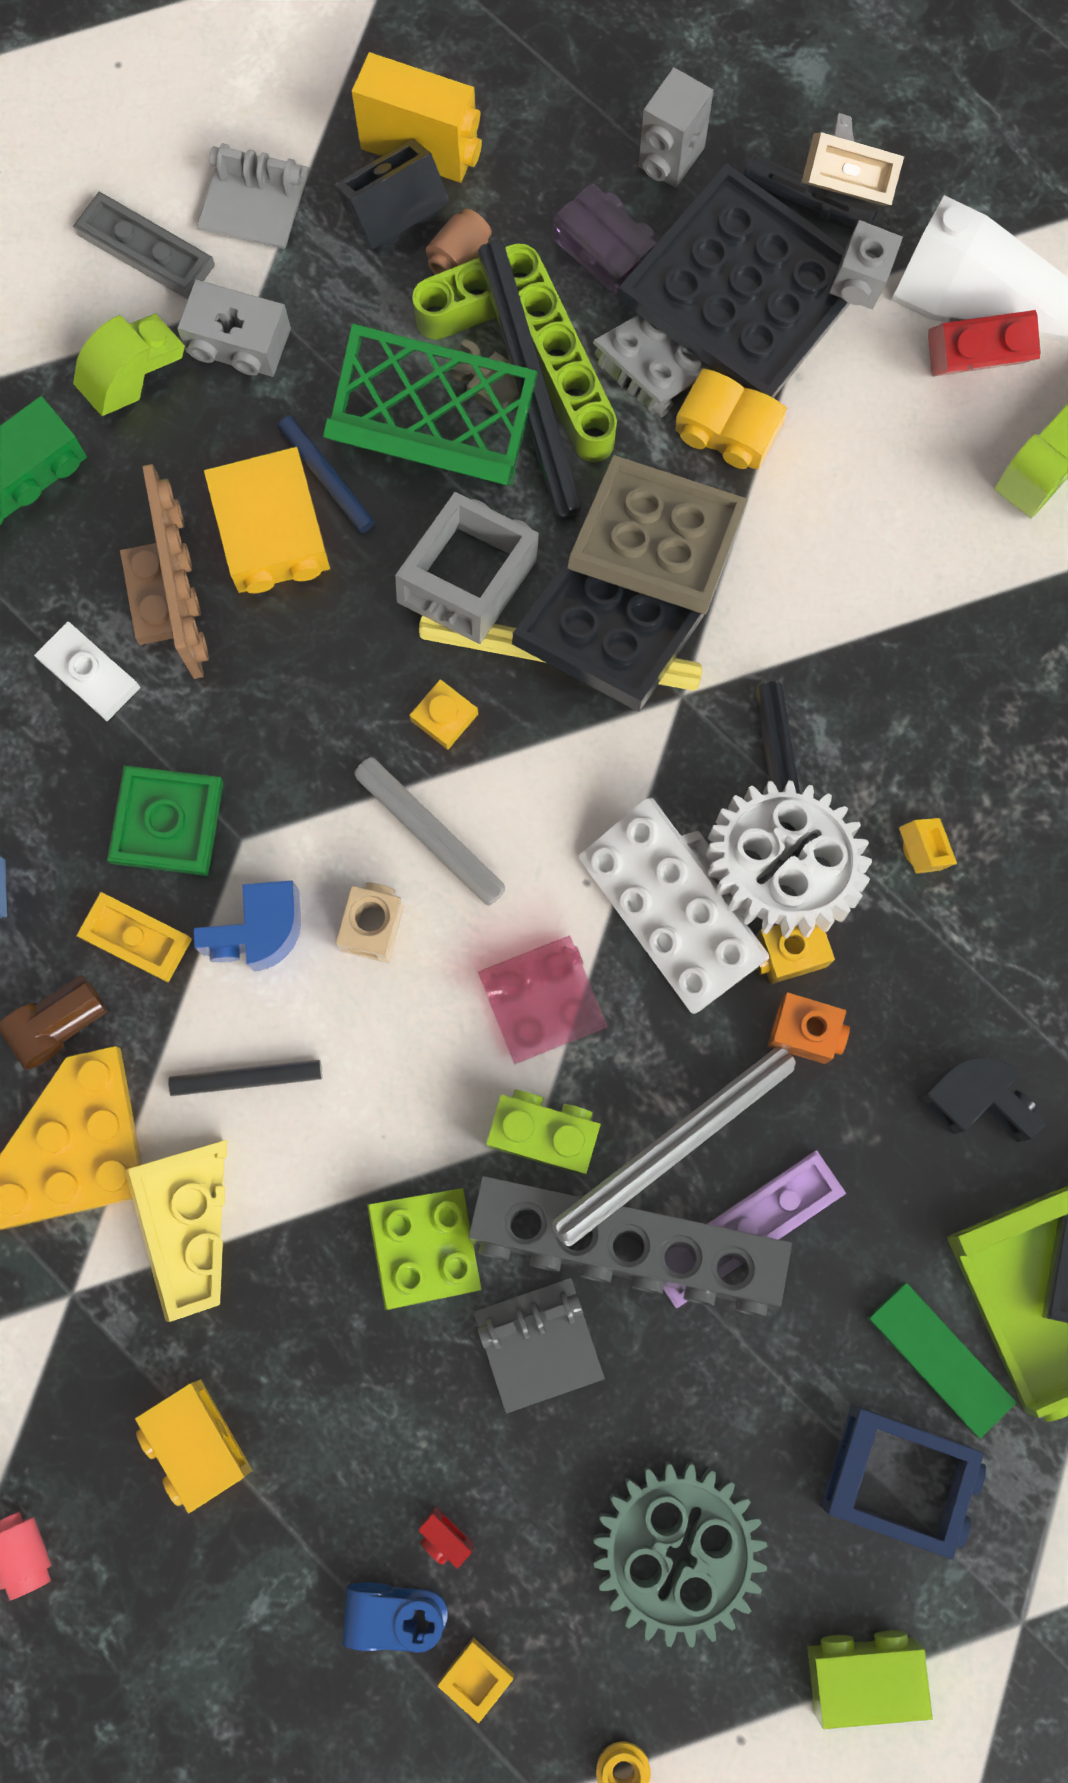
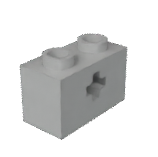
M674 67L644 108L638 167L642 168L652 179L664 181L677 188L705 148L714 90Z
M195 280L177 330L185 345L186 352L199 361L212 363L215 360L232 365L235 369L247 375L261 373L274 377L291 326L285 304Z

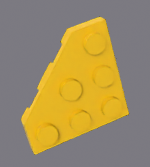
M114 1046L66 1057L0 1154V1230L132 1200L124 1170L140 1166L142 1161L121 1048Z

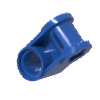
M375 1582L349 1584L346 1586L342 1645L361 1651L385 1649L416 1653L426 1652L435 1647L442 1636L448 1619L447 1604L441 1595L430 1589L392 1587ZM416 1610L425 1611V1619L430 1622L427 1630L418 1629V1620L413 1618Z

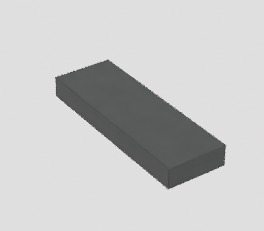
M100 191L73 225L79 237L186 299H189L195 280L204 281L215 266L213 257Z

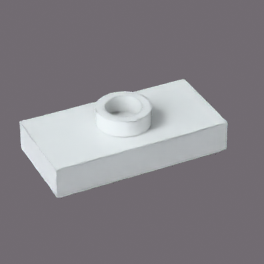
M69 621L34 655L106 722L141 688L133 678Z

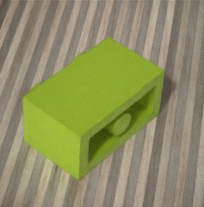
M898 1630L877 1632L874 1634L875 1641L854 1642L852 1636L832 1635L823 1637L819 1646H808L814 1714L823 1730L933 1720L925 1649L913 1637L908 1638L906 1632Z

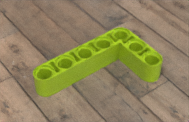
M518 243L507 246L505 248L513 274H527L525 277H514L550 400L578 456L589 462L603 461L614 450L617 426L615 412L540 256L534 248L526 244ZM479 258L426 278L418 283L413 290L412 300L416 327L421 335L428 339H443L496 318ZM477 289L485 291L483 294L479 295L469 293L472 290ZM433 306L443 308L437 312H430L426 310ZM535 311H542L546 313V315L541 317H535L530 315V313ZM551 350H562L566 354L556 357L551 356L548 352ZM570 389H580L585 394L575 397L570 396L566 392ZM597 428L604 431L605 434L592 437L587 435L585 431Z

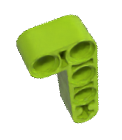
M1068 404L1039 436L1034 434L1010 462L994 488L996 492L1030 519L1039 512L1068 479Z

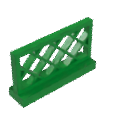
M352 323L331 419L327 418L323 437L512 487L517 470L515 465L538 371ZM362 337L379 341L389 357L388 360L367 373L358 359ZM389 344L405 349L394 354ZM415 351L425 353L435 371L412 385L399 361ZM435 356L451 361L440 367ZM460 363L472 365L481 383L462 395L457 396L444 373ZM394 366L407 389L384 403L371 379ZM356 367L361 377L353 381ZM480 368L496 371V373L486 379ZM506 375L525 379L520 399L503 409L490 385ZM439 377L452 401L429 415L416 391ZM365 384L378 407L363 417L345 413L349 394ZM485 389L498 413L475 427L462 403ZM411 395L424 419L408 429L398 427L388 409ZM457 407L469 431L453 441L443 439L433 421ZM518 409L513 426L507 415ZM383 414L388 424L372 419ZM500 419H503L511 433L507 455L488 450L479 432ZM428 425L434 436L417 431ZM474 437L480 448L463 444V442Z

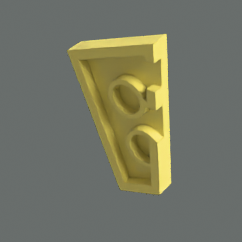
M227 1140L124 1170L165 1321L167 1322L220 1305L223 1249L221 1220L222 1206L225 1204L223 1176L224 1158H227Z

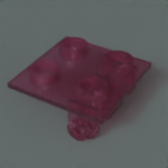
M570 935L478 971L514 1065L607 1028L582 966L584 963L578 947L574 946Z

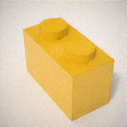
M201 1379L190 1383L135 1418L141 1428L136 1432L143 1451L150 1459L157 1457L167 1475L163 1478V1485L167 1494L176 1506L183 1504L188 1514L253 1471Z

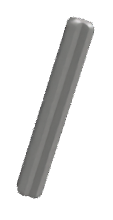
M369 757L358 766L354 772L356 779L485 905H492L505 892L504 883L375 758Z

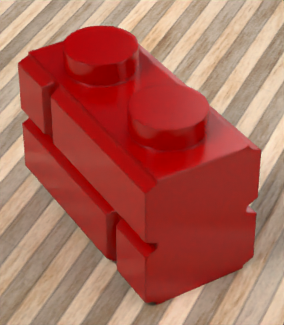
M1036 310L942 323L928 329L933 377L1024 364L1040 359L1041 350Z

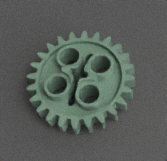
M666 1461L664 1477L657 1479L653 1471L647 1466L644 1468L646 1484L639 1486L631 1478H626L625 1481L630 1495L626 1499L615 1493L610 1495V1500L617 1509L616 1514L601 1512L599 1514V1520L604 1526L609 1528V1533L596 1534L593 1537L595 1545L607 1549V1553L593 1558L594 1568L610 1571V1573L598 1581L600 1591L616 1589L617 1592L609 1601V1608L613 1612L627 1606L629 1609L624 1619L625 1626L629 1629L640 1620H643V1635L648 1641L659 1628L663 1630L667 1647L672 1646L677 1632H683L689 1647H694L696 1631L701 1629L704 1630L711 1642L716 1641L714 1624L721 1621L727 1628L733 1631L735 1624L730 1612L734 1608L746 1614L751 1612L743 1598L744 1593L761 1594L762 1592L759 1584L751 1578V1574L767 1571V1565L764 1561L753 1557V1553L766 1548L767 1542L764 1538L750 1536V1532L762 1524L761 1520L757 1515L742 1516L751 1502L745 1495L731 1501L730 1497L735 1484L728 1479L716 1488L714 1486L716 1472L710 1467L705 1471L701 1479H697L692 1462H687L682 1476H676L670 1461ZM660 1503H673L679 1508V1518L676 1524L668 1529H660L651 1523V1514L654 1508ZM699 1507L701 1509L699 1518L694 1523L686 1540V1546L692 1556L690 1559H679L672 1577L668 1596L665 1599H661L658 1597L659 1590L666 1581L673 1565V1560L667 1549L669 1546L678 1548L681 1545L692 1508ZM712 1525L723 1526L728 1531L726 1544L717 1551L704 1549L701 1547L700 1542L704 1530ZM639 1555H652L659 1561L658 1571L655 1576L648 1580H639L632 1576L630 1566L633 1560ZM689 1578H702L708 1583L707 1593L704 1598L694 1603L683 1600L680 1597V1589L683 1583Z

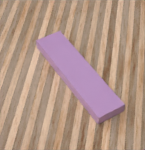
M816 1150L707 1224L780 1239L845 1195L846 1192ZM673 1247L665 1254L666 1265L675 1273H686L694 1267V1257L684 1247ZM735 1258L720 1260L717 1264V1273L720 1279L742 1265V1263ZM664 1286L663 1290L676 1309L687 1302V1300L683 1299V1290Z

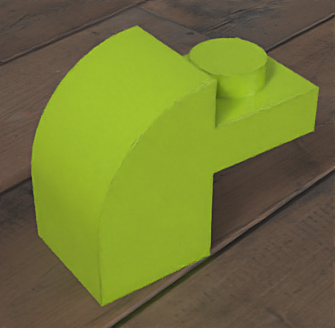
M156 313L130 324L121 315H118L100 326L82 347L76 362L73 384L99 414L104 416L139 401L144 375L182 359L185 345Z

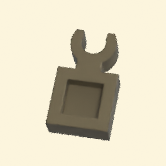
M466 339L461 342L462 352L481 356L480 350L475 343ZM496 351L489 358L510 364L509 360ZM459 364L448 371L450 376L456 380H470L467 385V391L481 383L472 365ZM480 368L486 379L496 373V371ZM506 375L490 385L503 409L520 399L514 376ZM485 389L472 396L473 399L494 414L498 413Z

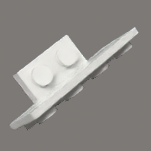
M648 798L644 799L580 853L579 860L689 1011L695 1014L767 961L769 954L748 925L743 923L747 910L740 907L729 912L727 908L733 898L731 893L716 895L715 890L723 878L708 877L709 868L715 861L705 858L709 844L701 833L695 831L681 836L655 800Z

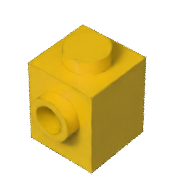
M816 923L814 930L806 938L798 926L794 927L788 938H784L779 924L772 926L767 934L763 933L761 929L756 936L769 954V959L757 967L760 975L767 973L770 985L827 968L835 960L826 932H823Z

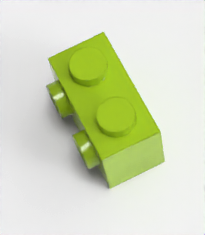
M514 1089L512 1097L501 1094L486 1143L488 1148L585 1177L601 1125L591 1121L593 1112L569 1104H563L561 1112L542 1106L543 1097L518 1089Z

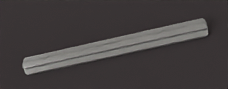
M775 1047L553 1219L552 1230L556 1237L565 1246H572L791 1074L796 1064L794 1057L781 1047Z

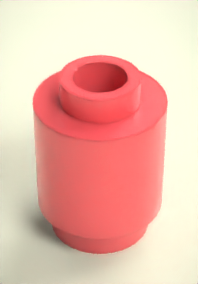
M20 1511L0 1520V1590L5 1589L9 1601L51 1581L47 1568L52 1566L35 1518L31 1517L23 1521Z

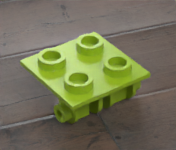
M463 1188L367 1205L385 1310L481 1290L474 1246L469 1239L470 1224Z

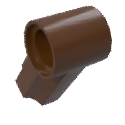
M80 975L40 1003H30L11 1012L0 1021V1033L24 1070H30L57 1055L64 1047V1041L108 1011L97 991L86 977Z

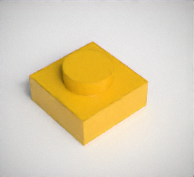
M440 679L409 716L411 722L448 750L478 715V708Z
M940 818L914 820L899 827L904 841V854L913 865L916 874L941 871L957 864Z
M473 1637L439 1679L437 1686L477 1723H480L513 1681L514 1673Z

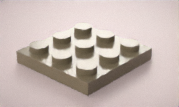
M613 455L572 549L567 569L706 615L748 499Z

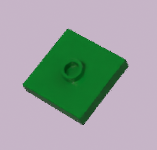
M124 765L107 861L115 865L208 876L224 783L222 778Z

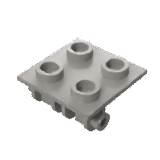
M224 143L220 147L213 146L210 151L209 163L211 166H215V170L199 217L197 229L285 249L310 170L309 167L298 165L294 159L290 158L287 161L270 158L268 153L264 152L258 156L251 149L246 153L230 149L229 145Z
M640 315L598 337L593 342L598 347L594 354L599 359L598 366L605 369L621 387H625L630 383L627 393L630 396H635L639 393L637 400L651 415L657 413L660 417L665 416L673 406V402L670 399L692 386L702 369L715 371Z

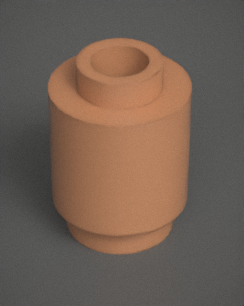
M464 209L460 214L456 213L451 216L426 247V255L429 259L428 266L435 275L479 258L478 248L488 243V239L492 234L490 226L485 219L471 209Z

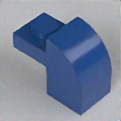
M293 880L242 884L244 924L194 928L195 949L203 956H209L211 962L218 963L240 960V953H246V964L254 972L268 969L281 962L294 948L301 928L300 893Z

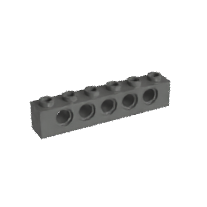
M482 1177L469 1233L471 1243L480 1246L478 1254L508 1261L510 1253L531 1257L530 1266L554 1272H560L561 1264L582 1268L580 1276L583 1278L604 1283H611L612 1275L633 1279V1289L653 1294H662L664 1286L684 1291V1300L703 1305L714 1306L715 1299L720 1298L736 1302L735 1311L758 1317H767L768 1309L777 1311L782 1305L792 1242L621 1206L591 1230L593 1238L587 1248L574 1251L566 1247L556 1237L552 1230L553 1219L582 1197L495 1178ZM533 1214L541 1221L539 1233L527 1240L516 1237L512 1232L514 1221L520 1215ZM622 1236H634L642 1243L644 1252L636 1261L625 1262L615 1255L613 1246ZM677 1246L688 1249L694 1257V1267L686 1273L673 1272L666 1265V1252ZM724 1258L739 1260L745 1268V1280L737 1285L723 1282L717 1273L718 1262Z

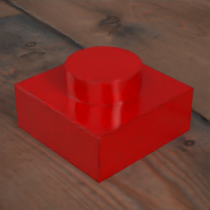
M437 1506L421 1522L418 1531L424 1536L420 1544L425 1551L439 1564L444 1565L449 1560L458 1569L472 1553L474 1543Z

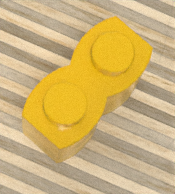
M702 369L677 414L675 431L680 434L681 439L693 448L704 449L707 447L718 450L722 453L724 460L736 468L746 469L750 467L759 470L784 424L787 407L764 393L744 388L723 374Z

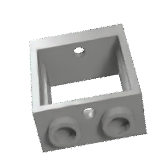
M454 492L396 573L397 603L481 644L536 563L539 533L520 520H512L491 510L485 503L479 500L469 499ZM457 529L510 554L480 598L427 572Z

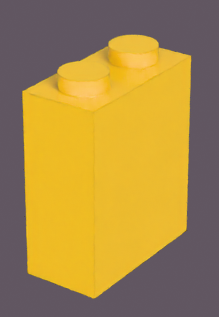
M369 52L352 89L361 149L384 156L414 138L431 152L440 176L461 183L468 166L475 167L482 147V140L477 138L480 110L475 109L474 87Z
M297 447L204 470L230 575L238 593L245 591L261 593L270 590L276 583L291 579L295 581H308L319 576L322 571L330 570Z

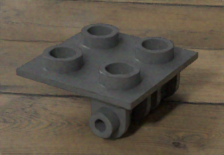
M571 1278L473 1312L478 1325V1333L483 1348L486 1350L506 1414L605 1379Z

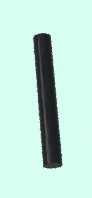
M321 1060L169 1076V1093L172 1097L322 1080Z

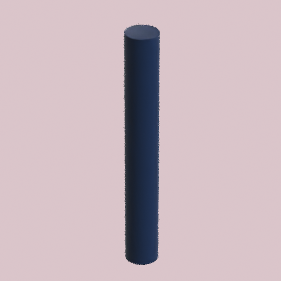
M293 416L284 417L277 426L293 448H298L300 457L360 533L370 530L375 524L370 514Z

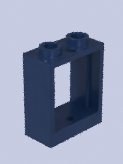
M851 1404L820 1507L834 1517L953 1560L956 1548H963L969 1536L971 1519L966 1514L972 1494L977 1496L984 1484L986 1465L981 1463L984 1453L962 1443ZM877 1429L959 1458L937 1536L854 1506Z

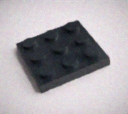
M568 558L513 632L512 645L640 712L705 614L567 569Z

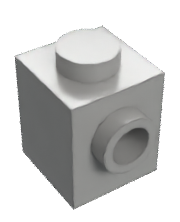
M859 220L846 246L829 293L843 298L850 304L862 305L873 310L887 283L903 237Z

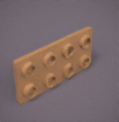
M153 464L143 466L156 543L120 550L135 639L139 645L174 638L176 650L193 678L204 677L201 662L208 661L209 656L203 632H198L194 618L200 616L201 613L195 588H190L186 572L192 571V563L187 544L182 543L178 530L179 528H184L182 510L178 499L173 498L169 480H160Z

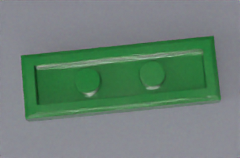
M903 1282L866 1317L976 1438L981 1439L1017 1403L907 1283Z

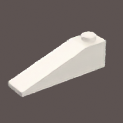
M944 195L915 249L892 300L932 320L949 322L950 318L968 320L1036 310L1038 314L1039 337L1068 341V277L987 215Z

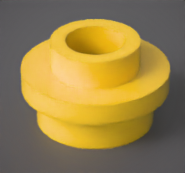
M620 1741L609 1745L600 1754L596 1765V1776L598 1783H649L651 1769L649 1760L640 1747L630 1742ZM621 1761H626L633 1766L632 1774L626 1779H620L613 1773L614 1766Z

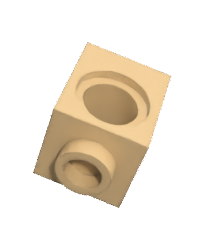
M367 882L365 889L351 886L336 945L341 952L385 963L390 962L404 909L401 898L394 896L395 890L393 888L372 882ZM377 909L385 914L384 923L379 929L364 931L359 928V920L364 912Z

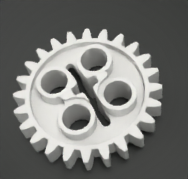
M768 781L763 795L754 786H750L744 799L735 795L729 804V810L722 808L716 820L718 825H713L708 839L713 843H710L705 853V858L715 861L709 868L708 877L723 878L715 890L716 895L731 893L733 898L727 910L731 912L740 907L746 909L747 912L743 922L746 925L751 923L756 917L763 919L762 930L765 934L771 930L774 923L780 925L784 938L790 936L795 926L799 927L805 938L809 937L815 928V923L823 932H827L834 923V919L843 922L851 911L850 908L856 907L863 896L860 892L864 890L870 880L863 873L871 865L872 859L861 856L869 842L865 839L853 838L861 826L860 823L851 822L845 824L842 819L848 808L844 806L835 811L829 808L832 798L831 794L828 793L820 801L813 799L814 790L812 785H808L802 795L796 793L793 781H788L783 792H778L775 784L772 781ZM780 822L789 823L796 831L785 829ZM812 833L819 835V837L804 846L798 858L793 856L785 861L766 883L759 884L757 880L763 878L766 874L768 875L773 870L778 859L783 861L791 856ZM744 850L755 851L762 860L750 858ZM815 857L824 858L832 867L821 865ZM779 885L789 886L798 896L787 895L781 890Z

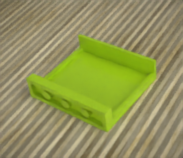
M1068 1185L946 1236L1024 1413L1037 1418L1044 1417L1046 1422L1068 1416V1323L1042 1318L1058 1218L1068 1215Z

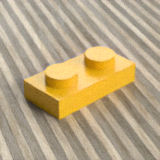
M102 892L99 894L76 935L82 940L167 983L170 981L192 940L188 935Z

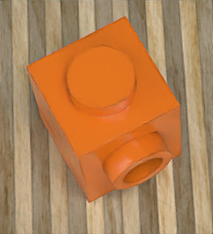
M787 992L780 999L767 1047L773 1049L781 1047L790 1054L826 1064L834 1058L835 1053L842 1055L846 1047L850 1032V1026L843 1024L846 1010Z

